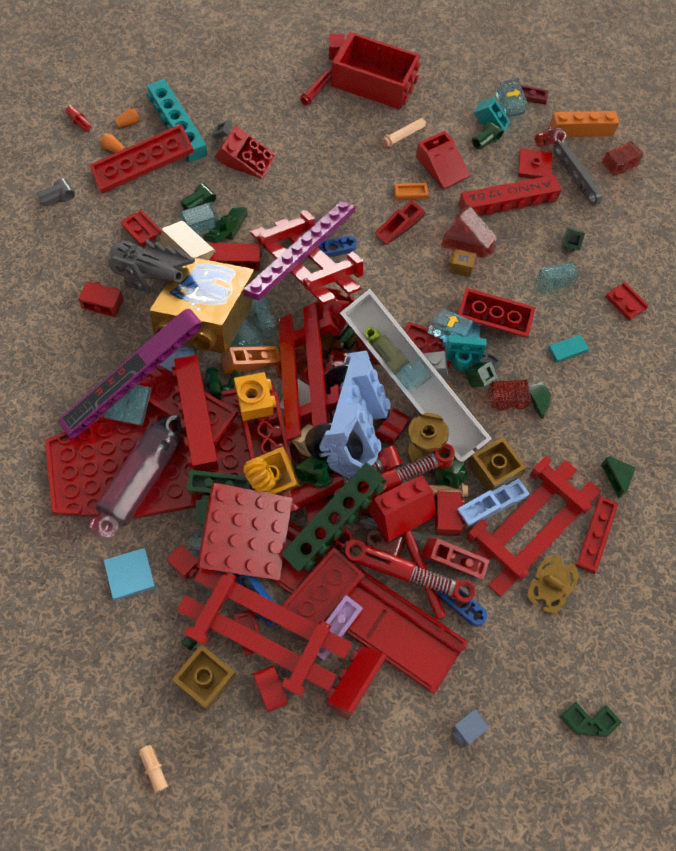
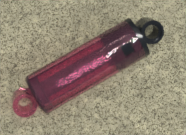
M163 417L158 421V424L151 423L95 505V509L100 516L95 517L90 524L91 532L94 535L111 537L117 532L118 525L124 527L129 524L181 444L176 436L183 431L180 417ZM169 422L172 424V430L169 429ZM104 521L107 524V528L105 531H103L101 528V525Z

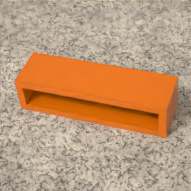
M616 111L554 112L549 127L552 137L614 136L619 120Z

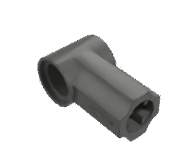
M61 178L55 181L54 186L37 192V195L42 205L47 206L59 200L69 201L74 198L75 192L68 180Z

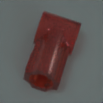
M548 128L536 134L534 140L542 148L546 145L564 142L566 133L561 128Z

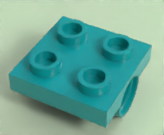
M460 335L449 336L444 350L447 361H453V366L459 371L467 370L470 363L476 364L481 361L487 339L462 337Z

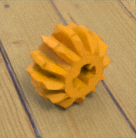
M257 457L244 465L245 477L252 485V488L258 493L267 492L276 485V478L262 458Z

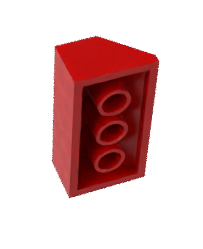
M466 288L457 318L528 338L536 307Z

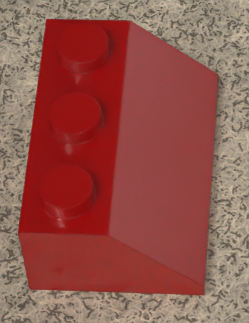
M423 475L375 497L367 507L387 542L437 516L433 491Z
M362 646L360 651L355 649L349 659L352 662L348 669L344 667L338 677L340 683L337 688L332 686L326 696L329 699L327 706L349 720L387 655Z

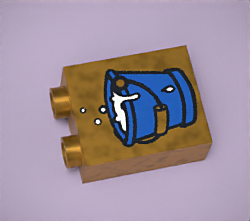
M194 258V263L177 268V270L182 271L183 279L180 282L168 281L150 308L153 334H157L183 310L190 308L201 320L203 326L183 345L194 347L203 352L213 351L226 354L255 299L243 294V289L255 279L254 269Z

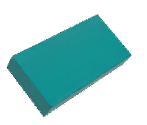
M580 334L549 345L548 350L555 362L558 363L586 353L589 348Z

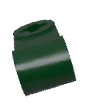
M309 456L294 468L295 474L301 481L312 484L317 488L328 487L333 481L327 472V463L313 456Z

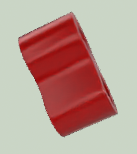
M394 408L387 419L381 424L375 436L388 445L393 446L409 425L411 418Z
M273 665L253 673L268 713L288 705L287 697Z

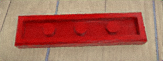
M602 496L598 498L576 567L593 574L597 573L619 503Z

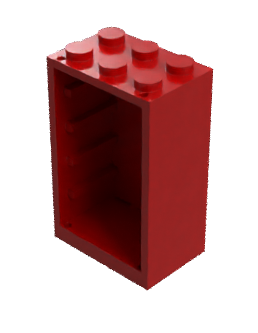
M349 32L332 62L331 87L401 110L402 106L407 104L408 94L411 95L413 92V84L418 82L419 74L417 72H419L421 62H419L420 54Z

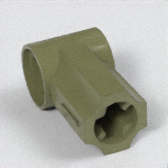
M386 335L377 339L373 344L375 350L384 358L385 363L395 375L410 363L406 356L392 344Z

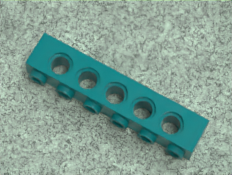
M162 79L148 84L147 99L153 103L155 112L160 114L162 123H166L167 130L182 124L195 152L186 156L189 162L208 156L205 141L166 80Z

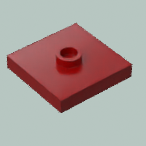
M521 148L519 152L518 177L535 179L551 176L553 153Z

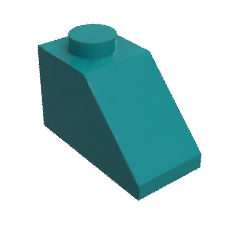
M495 97L479 102L473 112L482 125L493 121L505 132L510 124V120Z

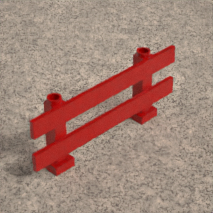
M305 210L300 212V218L292 221L283 219L274 223L276 227L267 230L261 227L250 232L258 243L277 259L286 251L278 241L288 238L295 243L304 235L303 232H307L315 225V218ZM317 247L308 257L321 269L320 271L311 274L299 263L290 272L303 285L305 290H308L322 305H326L336 301V297L325 287L327 284L335 282L348 295L361 290V286L350 275L353 274L357 278L363 276V260L354 252L347 254V260L336 264Z
M316 302L303 307L304 327L295 332L293 328V315L291 313L278 319L284 400L283 419L287 441L301 437L302 423L312 420L313 427L329 423L328 413L336 410L342 390L338 385L330 387L331 394L326 395L320 338L328 333H331L333 336L341 334L339 319L330 310L323 312V319L319 320ZM306 344L311 402L299 407L295 349Z
M545 456L530 473L534 480L539 477L544 483L492 535L486 530L488 524L482 519L465 538L471 544L476 541L480 545L473 554L488 560L493 557L505 568L488 585L500 597L517 579L522 581L529 574L527 569L581 512L585 515L592 507L590 503L601 492L591 481L580 491L573 487L568 480L577 472V469L567 460L554 470L549 466L552 460ZM555 493L560 495L567 502L566 506L515 557L504 545Z
M200 568L194 581L213 590V593L206 605L186 595L184 596L177 611L197 621L193 628L187 627L184 633L187 637L206 646L210 640L206 635L209 629H212L293 673L290 679H284L281 687L299 697H302L306 690L302 687L305 679L330 691L337 675L315 664L314 661L321 647L345 659L353 643L330 632L331 625L321 620L318 624H315L236 583L237 577L229 572L221 575L213 570ZM226 598L309 640L302 656L220 614L219 611Z

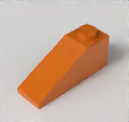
M278 346L229 347L226 354L220 357L224 374H232L233 370H236L238 373L242 371L245 373L281 364Z

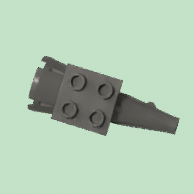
M149 239L145 241L148 246L145 250L130 241H118L111 247L109 252L111 255L110 259H108L110 269L115 274L123 276V281L129 288L132 287L148 294L152 291L145 278L180 282L183 279V273L177 270V268L195 262L193 257L185 254L181 249L175 251L169 245L164 248L159 242H156L154 245Z

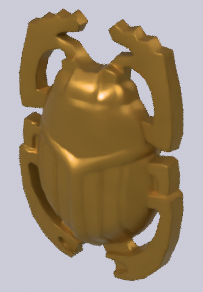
M551 555L543 560L535 576L539 580H532L527 597L534 605H538L535 599L544 600L549 608L544 607L543 610L554 614L566 603L567 598L562 596L568 597L575 589L578 581V571L575 565L570 563V565L565 566L562 564V557L559 555ZM549 562H554V563H555V564L548 565L547 567H545V568L543 569V567H544L547 563H549ZM569 572H571V573H572V576H573L572 586H570V584H571V577H570V573H569ZM535 586L538 588V596L534 595ZM555 600L560 601L557 606L550 605Z

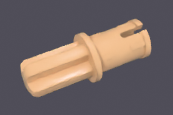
M151 745L143 747L139 750V753L146 768L144 773L145 775L148 774L154 793H158L169 787L161 770L162 764L158 763Z

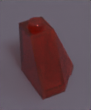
M467 204L454 218V223L450 230H447L444 234L441 246L451 250L457 249L475 253L477 257L485 258L488 254L491 255L495 251L497 237L471 206Z

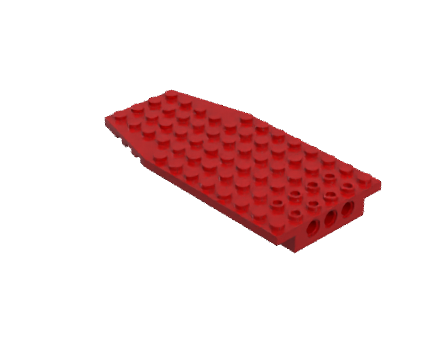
M274 382L271 383L272 390H270V395L274 396L276 401L273 415L246 421L242 420L236 390L221 391L223 395L220 401L238 411V415L217 444H215L219 468L204 472L246 476L244 465L247 461L281 447H284L292 462ZM147 404L142 425L111 419L105 415L75 438L70 439L63 432L45 439L52 513L54 515L108 517L98 506H103L102 501L110 503L139 460L140 456L136 450L149 432L148 426L151 423L158 424L161 418L168 417V415ZM169 422V429H170V430H172V424H171V422ZM186 430L176 435L181 443L179 447L172 450L162 467L154 466L132 498L124 511L128 518H142L196 507V500H201L202 495L189 494L187 491L189 471L194 470L193 466L189 467L187 460L190 449L185 447L184 437L187 436Z

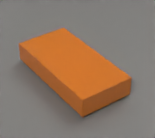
M427 183L394 184L395 200L429 198Z

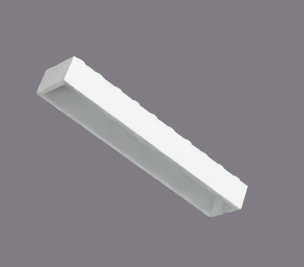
M368 289L340 312L421 414L434 413L443 418V421L449 427L447 443L452 445L455 450V457L459 461H465L475 453L473 451L474 448L479 450L492 439L371 289ZM368 327L378 330L381 336L386 335L392 344L410 361L396 375L385 363L384 358L375 350L373 344L367 341L365 330Z

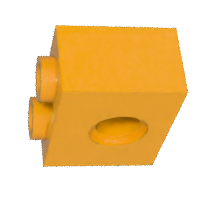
M265 372L234 378L243 421L273 415L276 401L275 397L270 395L272 385L270 379H266Z

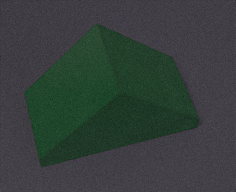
M609 456L605 458L601 466L617 497L621 498L628 491L636 467Z

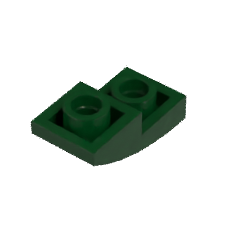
M231 215L221 216L220 220L214 222L215 228H211L208 233L203 234L204 240L213 243L221 241L236 227L239 218L231 217Z

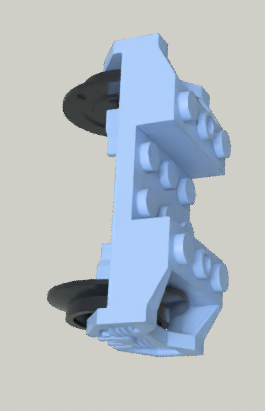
M367 351L349 353L344 365L333 367L325 374V391L327 395L331 394L330 387L338 385L342 389L332 423H324L312 427L305 437L306 448L313 457L325 461L330 469L347 478L352 477L365 462L373 465L377 460L378 453L381 451V442L375 436L372 425L373 420L387 418L388 410L391 407L389 398L385 396L384 387L378 380L377 371L373 369L369 361L370 357Z

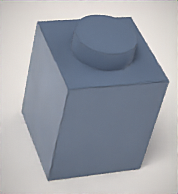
M474 710L451 729L454 731L452 733L454 739L460 745L463 743L466 747L488 730L489 727L478 712Z

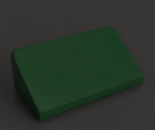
M245 207L232 208L228 215L239 218V222L225 238L233 240L248 216L247 208Z

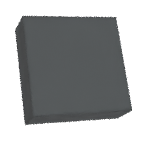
M227 120L217 124L213 137L218 140L228 136L233 125L232 122Z

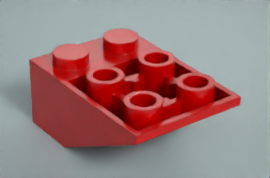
M235 125L214 158L227 167L263 179L276 154Z
M442 131L418 143L416 158L443 190L470 177V173L454 140L446 131Z

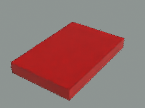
M408 322L405 332L423 354L445 350V347L442 346V333Z

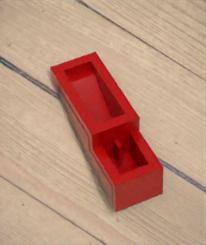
M411 199L402 210L398 208L375 232V235L386 245L393 242L425 216L424 209Z

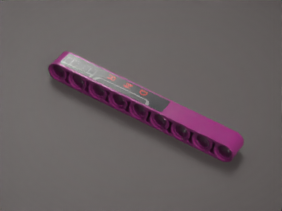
M190 308L179 313L58 420V424L67 436L72 439L84 432L194 336L203 326L201 320Z

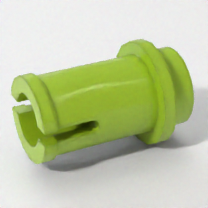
M368 327L365 330V336L370 344H374L377 339L382 337L381 333L375 328Z

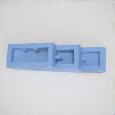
M518 478L508 485L504 484L493 491L490 490L459 507L457 511L466 524L470 526L527 498L530 493Z

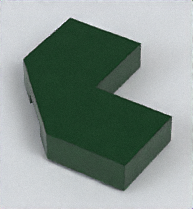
M574 702L559 716L572 732L578 735L608 737L622 723L607 705L590 718L581 706Z

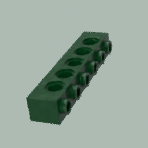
M365 462L281 554L298 572L310 570L316 563L314 561L318 555L322 556L330 548L328 544L333 539L336 541L344 533L342 529L347 524L351 525L358 518L356 514L361 509L365 510L372 501L370 499L385 489V483L388 480L371 464ZM367 482L369 490L362 494L360 492V485ZM352 497L355 504L353 508L348 509L346 501ZM335 513L340 515L338 524L332 522V516ZM324 528L326 536L321 540L318 537V531ZM307 543L312 546V551L309 555L304 552V546Z

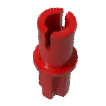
M72 105L67 106L65 113L72 119L75 125L78 124L83 130L88 132L92 126L84 118V115L79 113Z

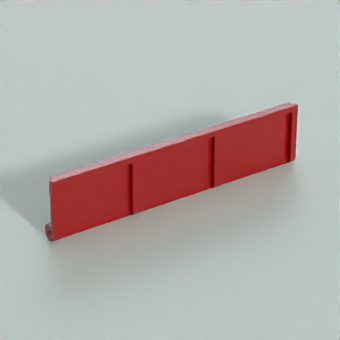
M290 520L285 549L303 531L302 528ZM307 543L304 546V552L309 555L312 551V546ZM329 548L322 556L318 555L314 560L316 563L308 571L298 572L283 556L280 580H269L289 594H292L332 549ZM356 566L365 576L348 596L363 607V610L345 633L365 647L387 655L385 661L435 694L462 650L466 649L465 645L468 641Z

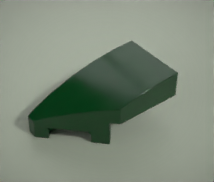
M541 382L527 386L526 394L533 401L535 412L541 419H544L545 413L550 406L551 393L545 384Z

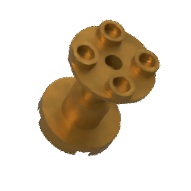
M424 413L411 421L409 425V439L411 442L408 447V455L411 462L428 456V454L441 449L447 443L449 427L441 416L434 413ZM441 454L439 456L443 458L446 457V454Z

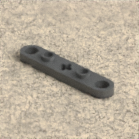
M561 140L554 143V153L561 161V165L566 168L577 183L579 190L584 193L592 205L601 203L603 197H601L602 194L600 193L602 192L595 186L596 183L571 149H568L567 144H565L566 142Z

